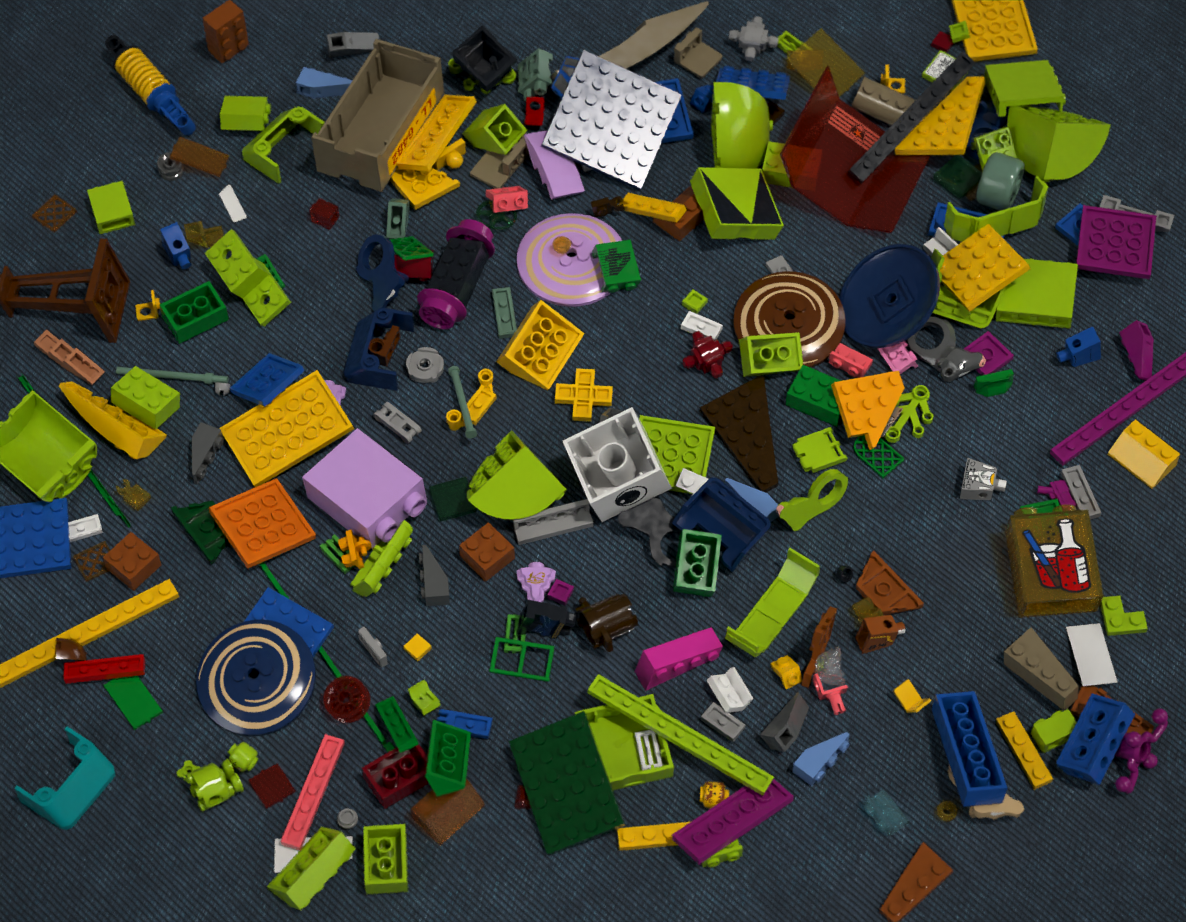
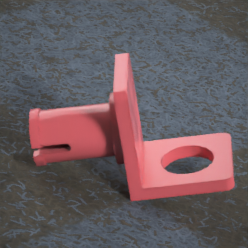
M818 673L814 674L812 680L819 700L829 699L834 715H838V712L840 714L846 712L840 695L846 692L847 685L824 691Z

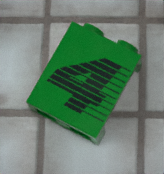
M631 240L595 245L592 250L593 259L598 258L604 280V285L601 288L602 292L614 293L621 289H626L627 291L635 289L640 283L641 278Z

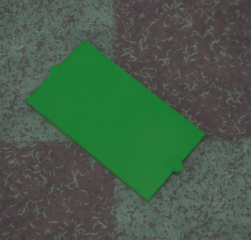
M138 676L114 678L104 684V688L134 730L146 723H150L152 719L163 713Z

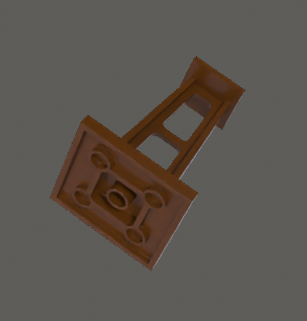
M104 238L99 240L92 269L13 276L8 266H4L3 272L0 274V304L9 318H13L15 308L93 314L109 343H116L131 281L108 239ZM89 283L85 300L57 298L59 286L62 284ZM52 285L51 294L48 298L18 297L20 287Z

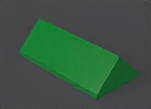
M433 719L425 777L438 797L465 788L471 732Z

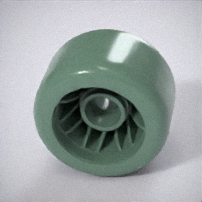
M992 153L986 162L978 184L977 202L999 211L1011 208L1021 185L1024 173L1023 161L1002 153Z

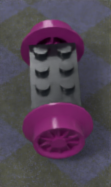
M465 219L460 221L458 226L451 227L447 231L446 240L448 243L427 289L420 291L417 296L418 303L421 306L419 315L430 326L438 329H450L455 322L465 319L467 314L466 306L487 260L495 252V247L491 242L493 234L483 223Z

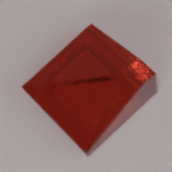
M519 785L515 809H529L531 805L525 787Z

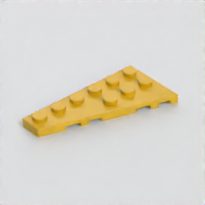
M397 167L390 178V182L406 200H410V205L414 210L460 187V181L452 180L447 177L446 173L443 171L439 172L434 168H431L430 171L398 169Z

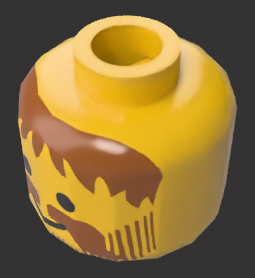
M707 781L704 783V786H700V803H703L705 808H713L729 797V790H725V785L722 782Z

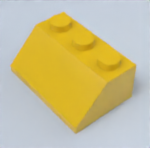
M1135 419L1121 433L1109 450L1108 455L1153 489L1177 465L1180 453Z

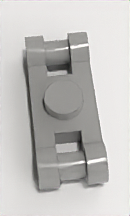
M385 402L382 405V409L380 411L377 410L373 414V417L378 422H382L400 436L406 444L413 440L412 437L422 432L419 425L389 402ZM406 427L410 429L408 432L404 430Z

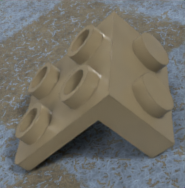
M697 27L692 32H689L681 43H677L674 48V62L699 78H704L722 60V54L702 42V30Z

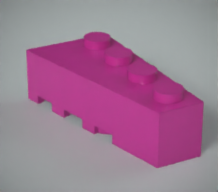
M711 627L643 650L634 672L646 691L708 661L717 659L723 645Z

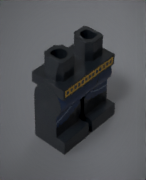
M528 600L519 615L517 634L525 635L527 631L539 632L543 636L551 635L550 638L556 639L559 634L569 635L571 627L575 625L576 614L566 612L567 606L561 605L559 607L553 604Z

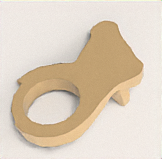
M949 765V766H948V776H949V779H950V780L953 782V784L956 786V783H955V780H954V777H953V774H952V771H951V768H950V765ZM1005 794L1003 803L970 806L969 815L972 818L987 817L991 819L1003 816L1019 817L1024 811V807L1020 801L1012 799Z

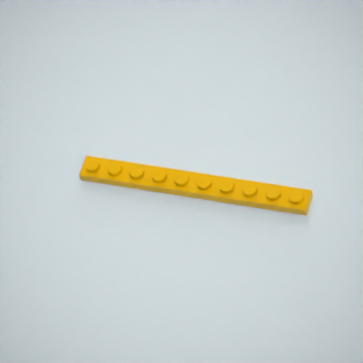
M168 579L0 664V688L57 660L55 658L56 638L75 640L84 646L179 598L177 590L171 580Z

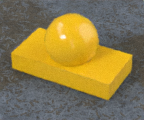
M461 138L446 147L433 167L437 171L446 165L453 169L459 168L463 163L462 155L466 153L465 141Z

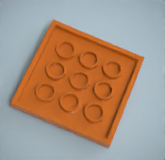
M277 478L209 507V513L247 569L316 539L315 532Z

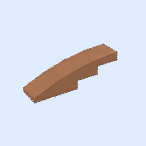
M47 329L34 342V346L90 385H93L105 373L103 369L79 349H73L63 339L59 340Z

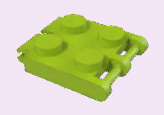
M831 427L798 438L797 443L793 444L792 448L797 457L800 458V463L805 472L811 470L812 473L845 462L848 459L841 451L839 441H836L833 436Z

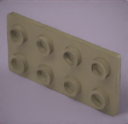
M524 135L506 155L487 151L470 171V176L495 189L502 188L529 155Z

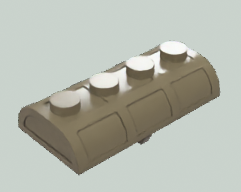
M864 76L851 107L893 125L914 103L915 99Z

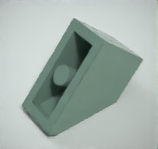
M392 198L388 202L386 238L405 237L409 219L410 200Z

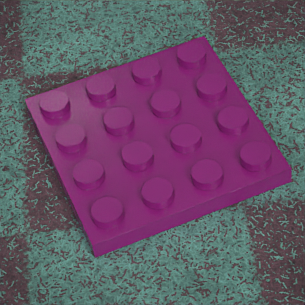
M1083 205L1076 264H1078L1077 269L1150 279L1157 215Z

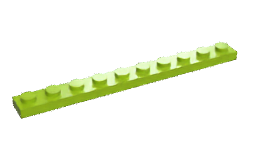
M599 674L588 688V694L762 796L774 779V776Z

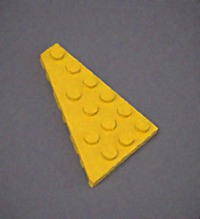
M984 76L966 77L895 148V154L964 155L984 88Z

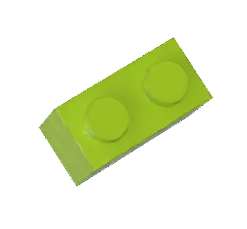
M1069 709L1063 712L1059 710L1048 719L1036 721L1033 724L1031 735L1042 753H1045L1067 743L1077 722Z

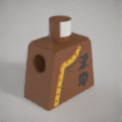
M891 615L864 618L855 636L862 654L891 646L897 635L905 633V625L903 622L895 623Z

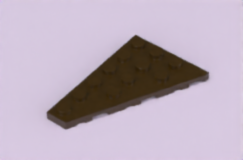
M760 375L701 406L700 412L710 426L715 427L716 434L755 487L767 493L778 487V477L765 381L763 375Z

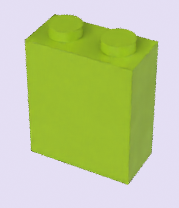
M225 96L220 112L221 130L264 131L265 124L269 123V115L271 114V104H268L267 97Z
M123 181L87 190L100 234L135 225Z

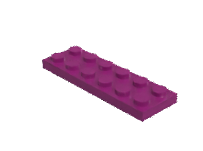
M773 779L763 796L744 786L673 833L672 840L694 861L701 864L793 802V795L775 779Z

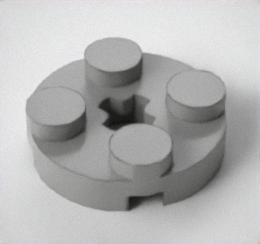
M422 347L413 354H409L406 360V368L410 379L421 383H434L438 381L444 370V360L437 350ZM424 362H427L429 367L423 368L420 365H424Z

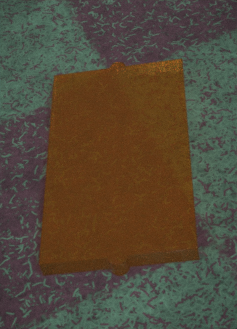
M179 137L176 145H173L170 158L220 177L223 169H226V163L230 155Z

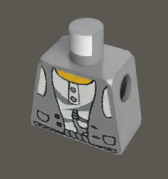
M967 458L960 499L991 500L993 490L1005 492L1007 481L995 479L996 467Z

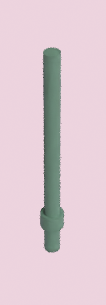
M117 367L116 374L125 375L132 368ZM142 369L156 378L201 381L205 384H213L215 382L228 383L229 380L228 376L214 375V373L196 374Z

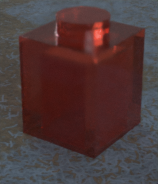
M321 198L310 207L311 222L329 230L339 218L338 206Z

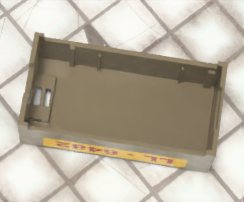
M376 39L373 43L374 49L319 133L314 132L311 138L317 172L336 178L345 175L359 180L362 186L382 192L398 167L396 163L443 96L444 85L441 59L439 57Z

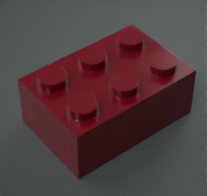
M416 745L410 750L401 753L396 747L362 767L364 780L384 809L429 783L425 777L427 755L420 745Z

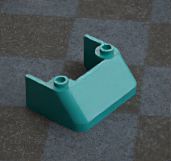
M67 726L65 732L68 740L75 746V756L82 761L57 791L49 787H42L33 796L19 786L14 788L21 803L63 830L71 829L115 777L113 764L91 741Z

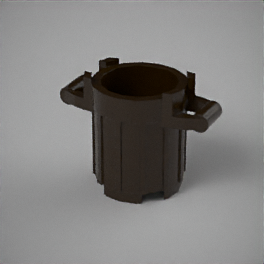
M616 594L592 605L587 602L586 598L582 597L579 599L580 607L575 609V612L579 614V618L576 619L579 627L582 626L594 650L604 646L607 652H612L614 649L612 639L634 630V627L638 626L636 614L632 616L629 607L632 604L625 594Z

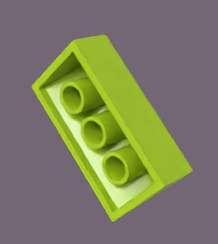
M321 827L302 847L301 851L270 882L267 888L289 906L301 910L310 903V899L316 893L323 889L326 881L337 873L338 868L350 859L356 848L342 832Z

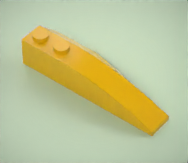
M72 381L59 384V388L79 414L96 431L113 443L117 449L125 451L133 459L148 457L167 436L159 429L155 430L134 416L124 413V410L118 406L115 407L107 404V399L92 396L93 392Z

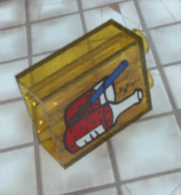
M1067 504L1057 506L1049 513H1037V509L1026 507L1018 509L1014 512V515H1010L1005 535L1019 618L1097 612L1103 599V591L1089 511L1076 510L1074 505Z

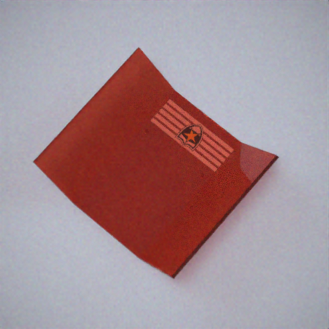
M828 65L825 67L780 152V157L792 188L848 227L887 233L893 232L931 155H896L894 149L862 184L858 182L848 171L885 131L839 98Z

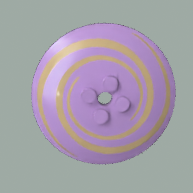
M583 214L552 216L536 224L523 237L517 252V268L520 278L530 292L548 303L566 307H577L595 303L610 293L608 291L602 292L601 290L604 280L598 258L593 259L592 250L596 244L622 241V239L612 227L592 216ZM573 252L576 254V256L569 257L567 256V254Z

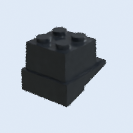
M484 26L478 28L451 52L455 63L460 66L463 74L486 92L511 72L512 66L517 62V59Z

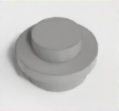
M344 809L338 814L337 821L340 827L351 829L357 824L358 816L354 810Z

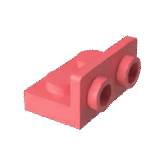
M521 186L486 190V197L493 202V211L495 213L528 208V191Z
M841 343L835 351H831L829 357V364L857 378L864 377L873 363V359Z

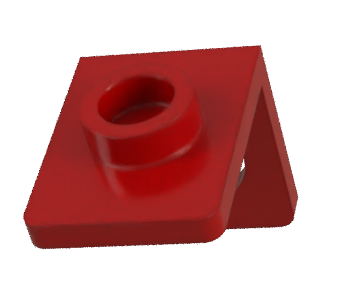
M527 97L525 125H543L544 98ZM537 101L540 104V108L533 110L530 107V103Z

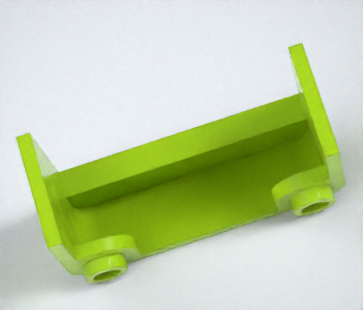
M295 107L282 112L264 131H261L243 148V159L280 184L279 165L267 157L271 153V148L297 124L313 134L314 132L318 134L325 122L303 107Z
M934 249L931 259L938 269L941 283L942 274L940 269L945 258L938 249ZM940 285L938 301L932 313L978 328H985L991 323L1006 287L969 312L945 286Z

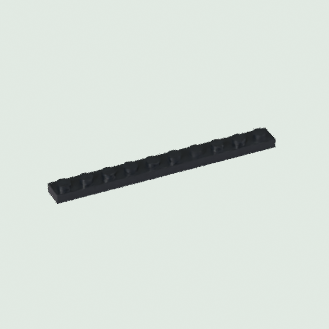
M962 51L848 172L862 184L976 62Z

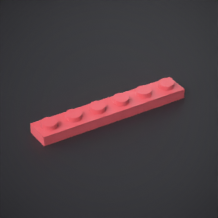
M325 734L281 839V845L301 851L345 744L343 739Z

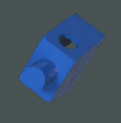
M176 222L160 229L162 245L173 265L177 266L180 264L182 269L189 268L192 265L190 262V248L178 223Z
M1090 327L1065 340V349L1056 352L1057 358L1060 363L1069 360L1073 367L1101 359V341L1094 328Z

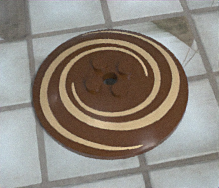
M777 272L756 280L742 293L734 311V331L738 342L746 336L799 332L803 365L812 368L828 359L831 351H835L841 343L845 330V312L837 294L820 279L801 272ZM793 314L795 318L788 320L785 318V315Z

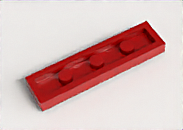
M144 654L64 663L65 684L145 675Z

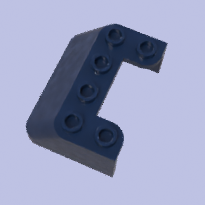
M714 477L709 478L682 506L672 522L681 531L683 529L692 530L698 525L707 533L722 535L721 545L727 550L722 554L721 561L732 572L750 554L771 525L765 515L720 479Z

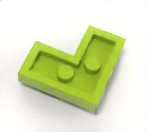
M1120 596L1100 598L1107 636L1147 632L1148 628L1144 611L1124 613Z

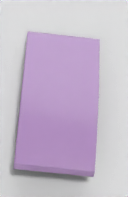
M548 130L525 134L524 138L533 167L538 169L542 184H547L551 199L581 194L585 191L574 161L541 146Z

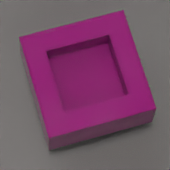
M556 579L548 593V598L566 605L574 591V586Z

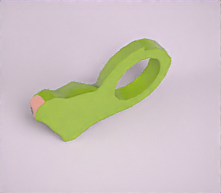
M837 469L824 471L812 483L807 497H794L788 502H781L776 508L778 516L783 518L793 531H798L807 521L830 509L843 497L847 489L848 477ZM836 479L831 492L824 498L818 499L821 489L828 482Z

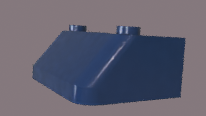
M380 308L358 321L344 369V377L347 382L398 391L397 373L395 371L379 369V359L377 356L369 354L368 347L370 341L374 339L377 326L391 328L394 325L400 327V330L414 332L412 312Z

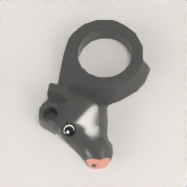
M929 317L923 327L937 326L944 332V338L936 348L923 349L916 344V336L920 330L907 339L911 351L919 359L935 367L946 382H952L972 370L982 368L986 362L985 357L980 352H969L955 347V330L946 319L941 320L936 317Z

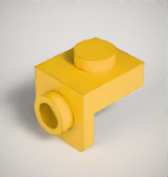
M788 655L770 663L772 670L782 679L785 689L802 682L799 665Z

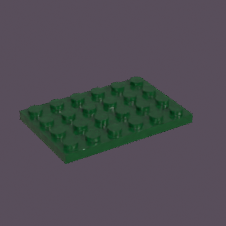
M584 711L509 741L546 852L549 856L625 826L596 740Z

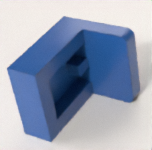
M705 85L696 88L690 104L701 112H705L708 104L713 100V86Z

